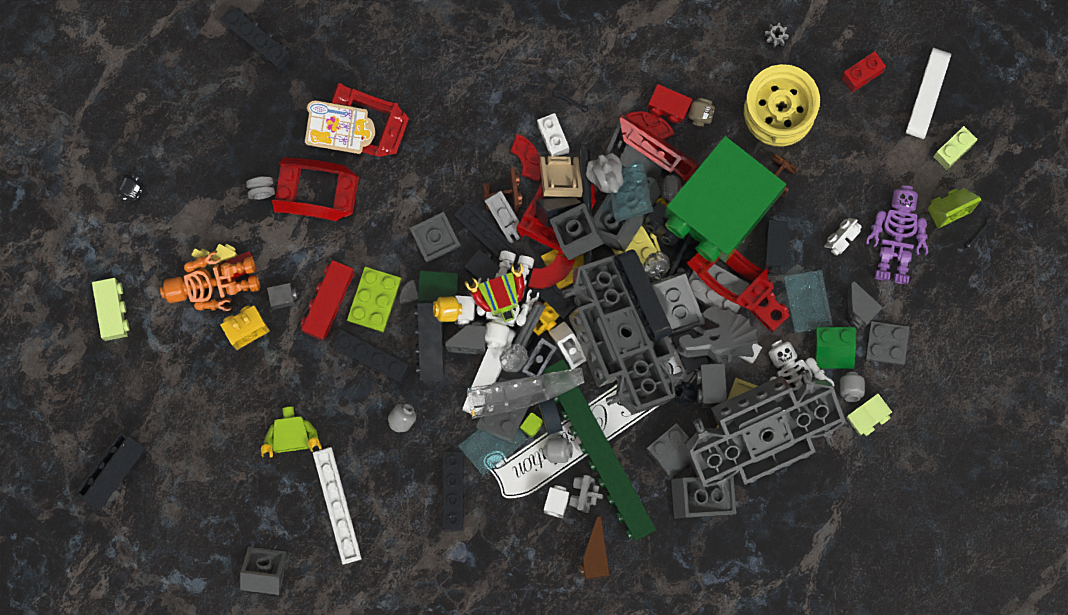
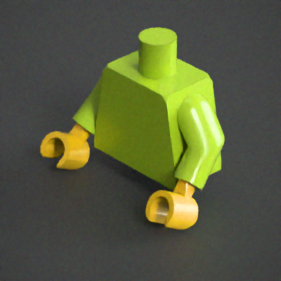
M294 407L282 408L283 419L275 420L274 424L270 426L265 436L264 445L261 447V456L264 457V453L269 452L270 457H273V451L281 453L310 449L313 452L312 448L314 446H318L320 450L322 447L318 440L317 430L308 420H304L303 417H295Z

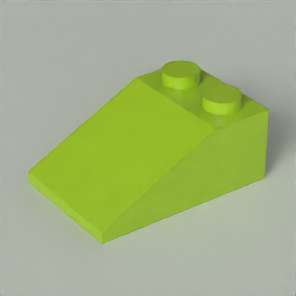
M956 188L947 193V197L943 199L937 197L930 201L931 204L927 209L937 228H941L972 213L980 203L981 198L965 188L960 191Z

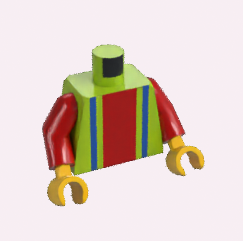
M521 262L520 269L518 270L514 269L513 263L511 264L513 273L480 284L472 278L474 281L472 286H469L465 281V286L471 290L470 293L475 304L485 312H491L492 315L501 313L504 322L515 319L512 309L518 307V302L523 298L525 284Z

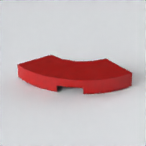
M642 111L625 114L627 118L662 140L675 136L671 126L661 117Z
M517 134L510 152L521 161V175L540 182L539 154L528 139Z
M557 255L554 262L549 266L541 269L533 268L528 288L544 289L563 281L571 272L575 260H568L566 257Z

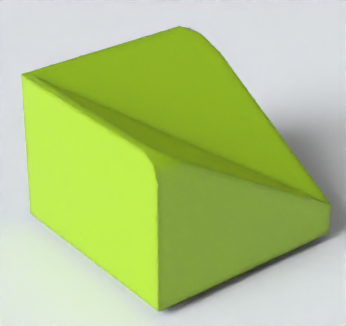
M530 413L521 425L520 430L532 438L543 425V420L534 413Z

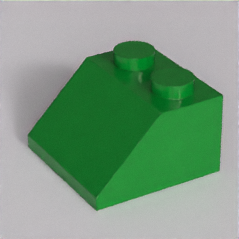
M817 327L814 331L816 365L820 369H854L856 327Z

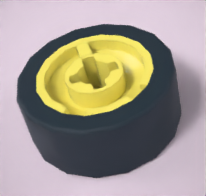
M553 396L539 399L538 404L548 435L563 431Z

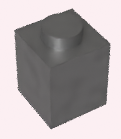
M290 283L267 288L270 305L273 310L296 305L295 299H298L296 288H292Z

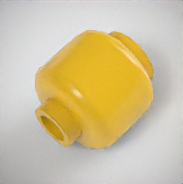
M439 297L433 303V316L437 317L440 322H454L459 315H462V304L458 303L456 297Z

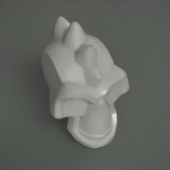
M613 153L606 156L599 155L597 160L588 162L587 179L596 184L602 192L617 193L623 185L622 163Z

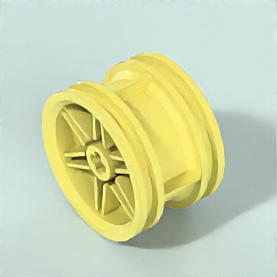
M780 64L762 70L750 84L744 104V119L749 131L758 140L771 146L783 147L800 141L808 134L820 107L818 87L808 73L792 65ZM777 86L778 90L773 92L771 87ZM790 90H796L797 94L793 95ZM762 100L766 105L760 106L759 101ZM779 105L783 106L782 111H778ZM800 107H802V108H803V112H802V113H798V112H797V109L800 108ZM772 118V123L767 124L765 122V119ZM787 121L791 126L786 127L784 122Z

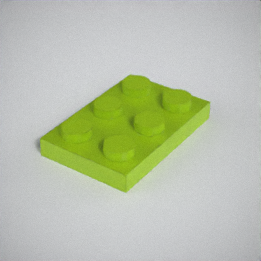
M365 267L347 322L384 333L402 279Z

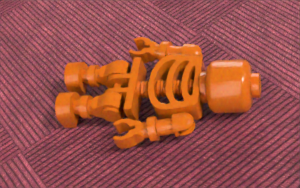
M212 251L205 257H198V260L189 261L184 265V270L186 271L184 279L182 277H175L164 281L163 287H160L161 296L166 298L169 303H176L186 300L187 295H189L190 302H195L194 307L196 310L211 309L213 311L218 308L223 311H230L232 306L226 307L224 303H230L231 298H224L219 301L215 299L208 300L211 298L214 287L217 285L221 298L225 297L226 292L228 295H234L242 290L248 291L249 288L251 292L259 291L260 282L257 274L249 276L248 281L236 282V280H231L234 273L246 271L249 274L255 272L253 256L244 258V263L222 264L221 272L219 265H215L213 267L215 278H211L210 273L204 267H206V264H216L220 261V257L216 260L211 259L213 254H217V251ZM205 288H209V294L204 295Z

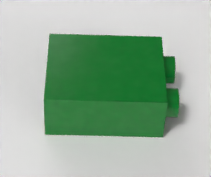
M725 136L667 205L665 216L669 220L665 223V226L681 239L688 233L697 240L699 244L695 248L696 251L709 262L714 263L719 258L726 263L782 195L786 183Z

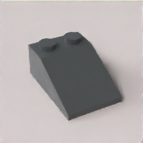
M698 477L671 480L674 519L737 514L733 477L726 482L729 492L725 491V494L721 493L718 485L704 487Z

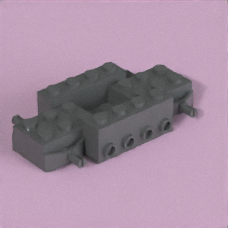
M614 256L578 267L573 273L572 288L562 290V295L564 298L576 295L586 304L578 307L569 316V319L597 387L617 380L616 395L606 398L607 405L610 406L619 402L631 415L672 400L675 397L674 383L685 378L682 375V371L670 374L664 366L675 356L674 347L669 342L668 337L652 342L647 336L614 264ZM624 328L629 331L630 335L628 338L621 334V329Z
M804 370L801 372L804 383L794 393L792 387L783 376H780L712 407L711 410L719 426L718 428H704L701 419L695 420L694 424L697 432L684 445L704 487L718 485L721 493L725 494V491L729 492L726 482L735 474H738L744 484L753 483L758 478L770 475L782 467H788L793 462L809 457L815 453L811 438L824 436L827 445L834 444L833 432L846 421L832 384L827 379L812 380L809 370ZM771 431L770 437L764 439L763 434Z

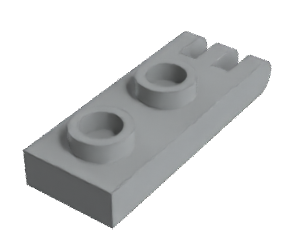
M501 190L486 198L484 201L507 240L513 243V239L510 237L512 234L516 240L520 239L516 228L520 222Z

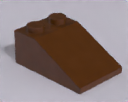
M601 516L596 519L583 558V564H580L581 577L585 576L586 581L609 577Z

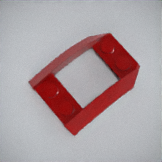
M338 83L333 92L332 104L351 107L352 102L389 114L378 146L369 144L363 147L362 152L377 157L396 154L409 119L407 115L402 112L397 103L367 95Z
M284 157L279 162L281 168L275 200H272L275 213L311 216L336 222L344 216L347 217L353 214L359 177L349 168L335 163ZM301 169L339 174L333 208L296 202Z
M541 183L516 228L522 238L526 235L558 251L557 255H563L564 253L553 227H546L539 219L535 218L536 200L547 197L543 196ZM591 184V202L593 209L596 200L594 195L595 188L594 185ZM582 196L576 197L578 200L582 201Z
M737 250L727 260L726 264L741 276L752 281L739 295L722 286L709 274L708 270L719 258L714 263H711L697 252L686 262L697 276L714 292L748 310H753L774 289L772 281L769 282L767 275L769 271L767 268L765 270L759 268Z

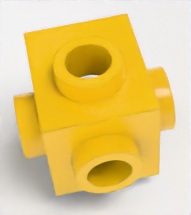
M547 302L544 303L545 308L533 330L538 336L546 330L548 332L556 326L557 323L555 321L560 316Z

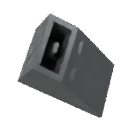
M618 123L604 156L613 153L620 159L622 171L627 170L656 179L657 182L663 167L625 143L621 124Z

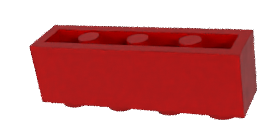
M333 260L331 264H327L324 270L325 278L323 282H319L316 288L317 296L309 304L308 309L310 312L307 317L304 316L300 326L303 333L325 342L355 274L353 268Z

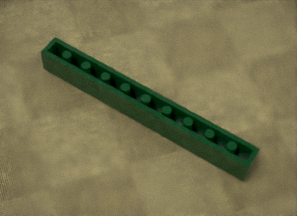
M564 359L544 369L542 379L547 387L551 386L553 390L551 395L555 403L559 402L563 408L560 410L565 420L569 419L572 425L569 429L574 437L578 436L581 442L578 445L582 453H587L590 460L587 462L592 471H597L599 475L597 478L601 488L605 487L609 493L606 497L610 505L615 504L618 510L615 514L620 523L624 521L627 527L625 532L629 540L633 539L637 542L654 533L656 529Z

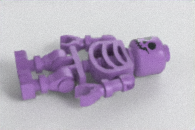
M903 185L901 189L894 190L892 208L895 210H889L887 215L885 211H879L875 218V224L871 226L872 232L866 240V245L869 244V239H872L874 236L875 245L873 247H876L879 241V233H882L883 228L887 234L895 237L894 241H881V245L890 246V248L881 247L879 257H881V263H878V268L880 269L875 270L874 278L877 280L889 281L891 272H887V269L890 267L888 263L889 259L892 260L894 256L897 257V261H900L897 267L899 272L894 274L893 282L908 284L909 276L906 273L909 270L907 266L908 262L911 261L912 252L903 249L912 250L914 245L901 243V240H903L902 238L913 236L917 228L918 235H916L918 244L916 255L920 254L919 248H921V245L925 250L924 255L926 256L928 253V246L926 245V239H928V235H926L927 222L924 218L917 220V215L911 213L916 210L918 194L913 191V187ZM889 226L895 228L896 232L892 231ZM912 229L911 233L903 234L904 230ZM895 247L899 248L898 253L894 252Z

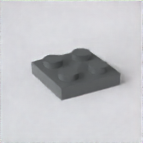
M444 212L410 228L426 263L461 247Z
M871 321L866 360L904 366L909 327Z

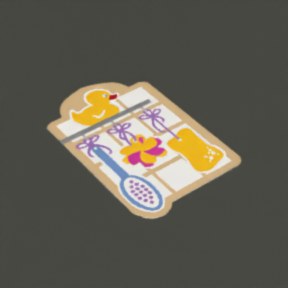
M312 101L307 106L309 112L305 138L307 145L360 154L363 147L368 146L375 136V127L373 121L367 117L368 112L366 109L321 101Z

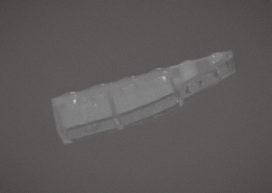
M572 368L560 372H551L544 375H534L522 379L468 388L467 393L472 419L526 408L563 394L584 383L582 368Z

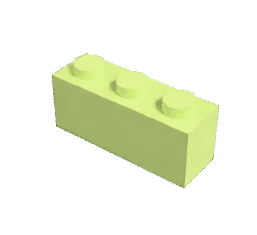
M115 278L92 282L101 338L107 341L128 337L129 323L124 318L126 305L121 300V294H123L121 282L119 283Z

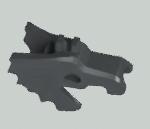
M718 305L706 309L703 313V317L707 319H705V324L701 325V327L708 329L704 332V335L696 339L691 338L689 334L680 337V346L677 348V352L687 358L707 355L712 360H715L717 364H721V359H727V363H729L732 357L754 356L752 346L758 342L756 336L757 328L750 325L749 318L746 319L741 314L733 313L731 308L721 310Z

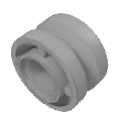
M261 176L248 180L246 185L247 188L251 189L248 191V197L250 199H265L274 195V188L270 187L273 184V179Z

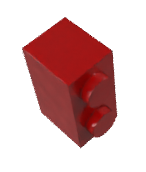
M658 84L649 102L648 109L656 116L663 115L668 117V120L672 123L678 124L679 122L683 124L692 99Z

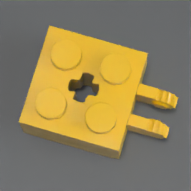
M254 305L242 308L240 310L241 313L236 316H228L223 320L224 323L220 324L236 350L270 332L260 312Z

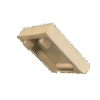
M548 156L547 165L545 164V157H540L543 196H582L583 189L578 157H574L573 165H571L570 157Z

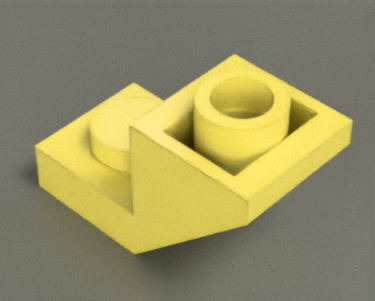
M219 244L216 249L217 254H213L211 259L216 260L220 257V261L216 264L206 265L214 267L238 256L235 252L236 249L228 244H225V246ZM194 249L192 256L198 260V257H205L210 252L205 249H201V251Z

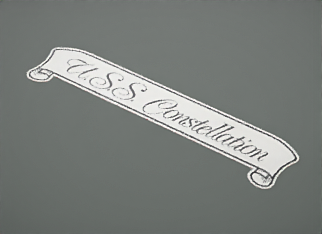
M680 333L672 335L670 337L667 336L669 342L673 345V347L674 344L672 342V337L679 335ZM674 347L675 356L664 366L670 374L683 372L682 375L685 378L674 383L675 386L681 384V381L692 383L696 378L697 371L686 374ZM617 385L588 404L608 441L657 407L631 415L619 402L608 406L606 398L616 395ZM569 419L561 422L563 431L550 435L545 433L507 460L502 452H492L485 457L484 465L496 477L502 495L505 498L529 495L587 456V453H582L578 445L581 443L578 436L574 437L569 429L572 426ZM566 438L573 446L572 458H569L566 463H550L547 456L543 454V447L547 445L549 439Z

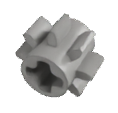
M780 23L777 26L770 24L769 29L771 31L765 32V35L769 36L767 43L771 42L774 44V47L777 44L783 46V39H788L789 37L788 34H785L787 27H781ZM775 32L779 33L778 38L775 37Z

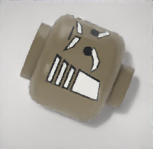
M698 98L691 103L688 117L690 120H693V125L703 127L704 124L712 122L715 111L712 101Z

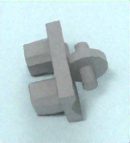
M587 475L575 477L573 486L576 489H581L580 496H571L569 505L577 508V510L589 513L590 505L595 506L597 499H603V495L598 494L599 486H595L596 479Z

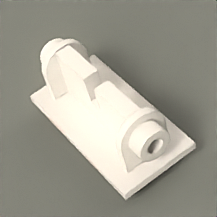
M852 218L845 219L840 224L838 231L828 237V242L824 247L832 248L831 252L836 256L841 254L849 245L845 238L847 237L850 241H853L861 232V225L856 223L858 220Z

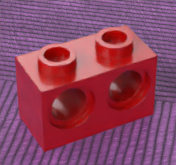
M873 52L846 70L842 75V79L853 93L882 74L886 66L877 53Z
M772 292L764 298L767 301L766 306L761 307L757 305L753 310H749L771 333L790 316L788 313L789 309L783 303L779 304L774 299L776 296ZM778 312L781 319L773 320L770 314Z

